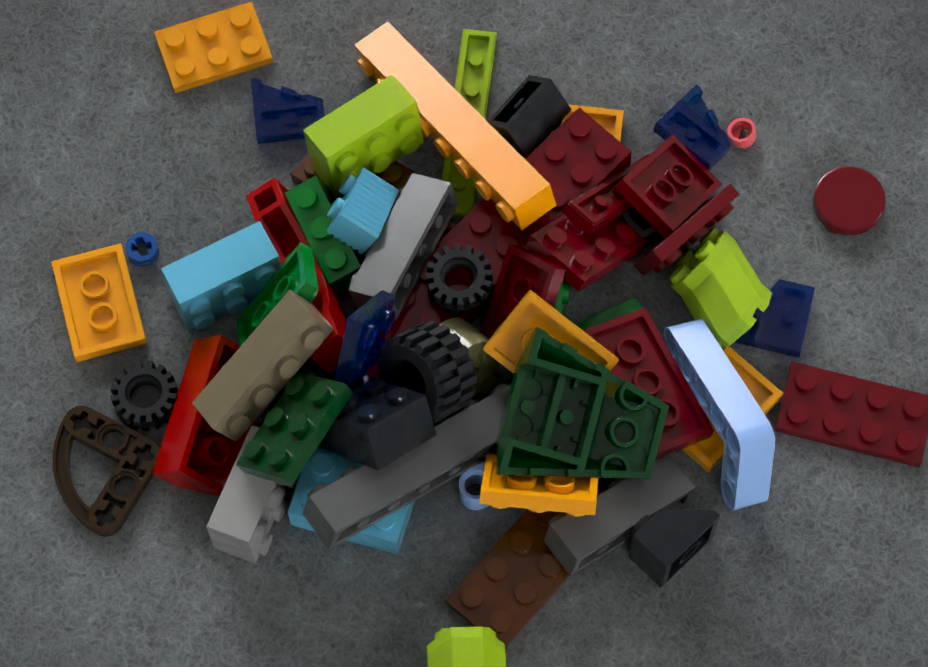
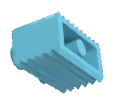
M364 167L361 168L356 176L350 173L339 189V192L344 195L343 198L338 197L327 214L332 219L327 229L328 234H333L334 238L340 239V242H346L347 246H352L353 250H358L359 254H364L379 237L400 190Z

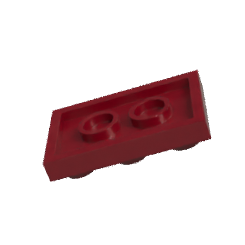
M673 134L628 173L615 188L666 239L722 183Z
M730 183L633 266L643 276L652 269L658 274L682 255L683 251L691 244H694L705 235L709 228L734 209L731 202L740 195Z
M563 215L531 234L526 246L536 255L565 269L566 272L563 278L575 289L581 291L642 252L647 241L619 217L589 235L569 217Z
M509 244L480 332L490 339L529 290H532L554 307L566 270L521 246Z

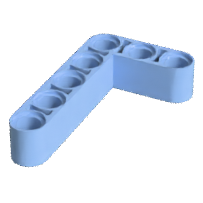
M702 319L666 327L664 329V341L696 399L724 442L720 489L726 507L730 511L767 501L769 498L775 450V436L769 420Z

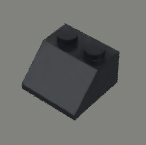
M662 509L652 518L649 515H645L632 529L634 535L629 541L631 547L628 557L662 588L713 538L720 515L715 510Z

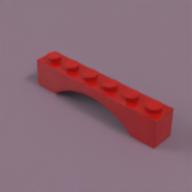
M274 177L247 194L246 198L256 223L261 222L280 257L282 265L300 242L310 248L311 246L285 195V192L288 190ZM313 252L318 293L312 304L334 330L310 357L329 374L359 356V352L333 288L329 285Z

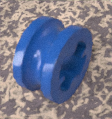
M138 232L133 234L126 243L127 256L130 262L136 266L147 267L152 265L159 256L157 241L149 233ZM145 243L147 248L152 247V249H147V255L140 256L138 251L133 252L134 249L138 250V244Z

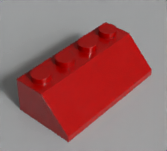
M223 335L194 340L152 472L153 475L176 487L219 497L251 427L250 425L237 441H234L213 430L192 403L239 349L237 343Z

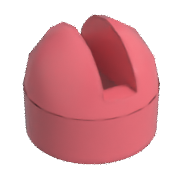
M738 118L729 124L727 129L728 137L734 147L746 149L754 144L757 132L755 124L750 119ZM748 130L746 137L741 139L743 131Z

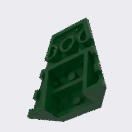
M535 327L516 366L497 437L496 475L651 479L669 405L631 382L624 381L612 374L609 369L601 364L594 363L582 356L576 349L566 343L562 344L548 335L549 333L541 328Z

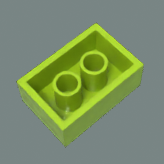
M393 74L303 130L312 168L336 198L342 195L339 189L350 173L356 176L362 167L373 174L381 173L391 163L405 154L413 153L419 145L424 143L417 101Z

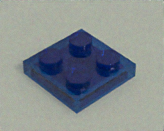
M381 290L348 317L334 381L345 383L349 387L358 378H363L368 370L377 363L378 357L381 356L379 350L381 346L385 345L387 331L391 328L395 319V311L392 310L395 295Z

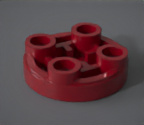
M852 166L838 167L827 172L817 183L813 196V207L818 219L829 232L843 235H858L875 227L883 214L886 203L885 192L878 179L868 171Z

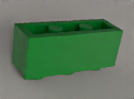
M315 175L286 191L285 195L329 285L342 295L349 291L351 278L359 271L364 259L358 250H353L352 246L346 245V242H340L339 238H334L333 234H328L327 229L332 219L327 214L335 200L329 188Z

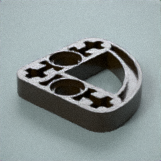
M76 406L70 409L60 424L53 448L54 477L58 490L68 509L80 523L95 534L103 537L116 534L122 528L154 476L152 472L160 448L152 439L90 407ZM87 416L89 425L98 430L95 440H91L94 437L93 432L85 427H81L79 431H76L73 421L75 419L82 420ZM111 432H118L123 435L122 444L115 449H109L103 445L104 438ZM74 440L119 463L91 508L79 497L72 482L70 455ZM147 449H151L150 453L153 459L151 461L144 460L139 467L140 473L144 474L142 478L134 471L126 469L127 466H130L135 470L139 463L138 456L136 455L138 451L144 453ZM124 479H130L136 483L135 491L129 496H119L115 491L117 484ZM108 497H111L118 504L125 505L123 509H120L116 504L111 513L115 521L112 524L106 522L103 527L100 526L97 516L100 513L106 515L112 507L111 502L107 500Z

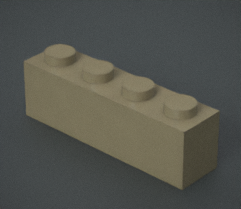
M289 290L192 402L213 430L237 441L334 328L312 303Z

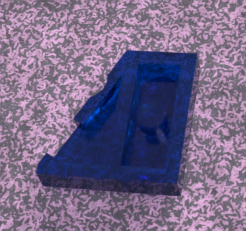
M251 78L258 144L305 139L303 130L325 116L322 98L309 94L301 95L295 90L281 86V89L262 84L261 79Z
M696 85L655 123L653 131L664 140H667L674 134L710 170L729 152L731 142L725 131L719 127L718 118L713 109H707L702 99L703 91L701 87Z
M779 279L769 290L772 292L769 306L764 312L759 308L755 310L753 317L757 321L734 343L799 358L815 287Z

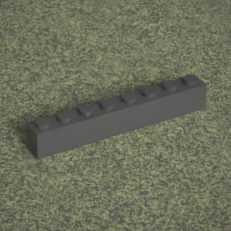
M505 383L500 384L485 399L479 402L476 399L471 400L468 405L460 409L458 414L450 418L446 416L433 423L436 436L379 471L365 465L360 468L355 465L344 471L337 481L329 485L321 483L313 488L307 495L308 499L303 515L328 549L335 547L463 474L468 469L484 462L486 454L496 455L497 437L511 384L508 386Z

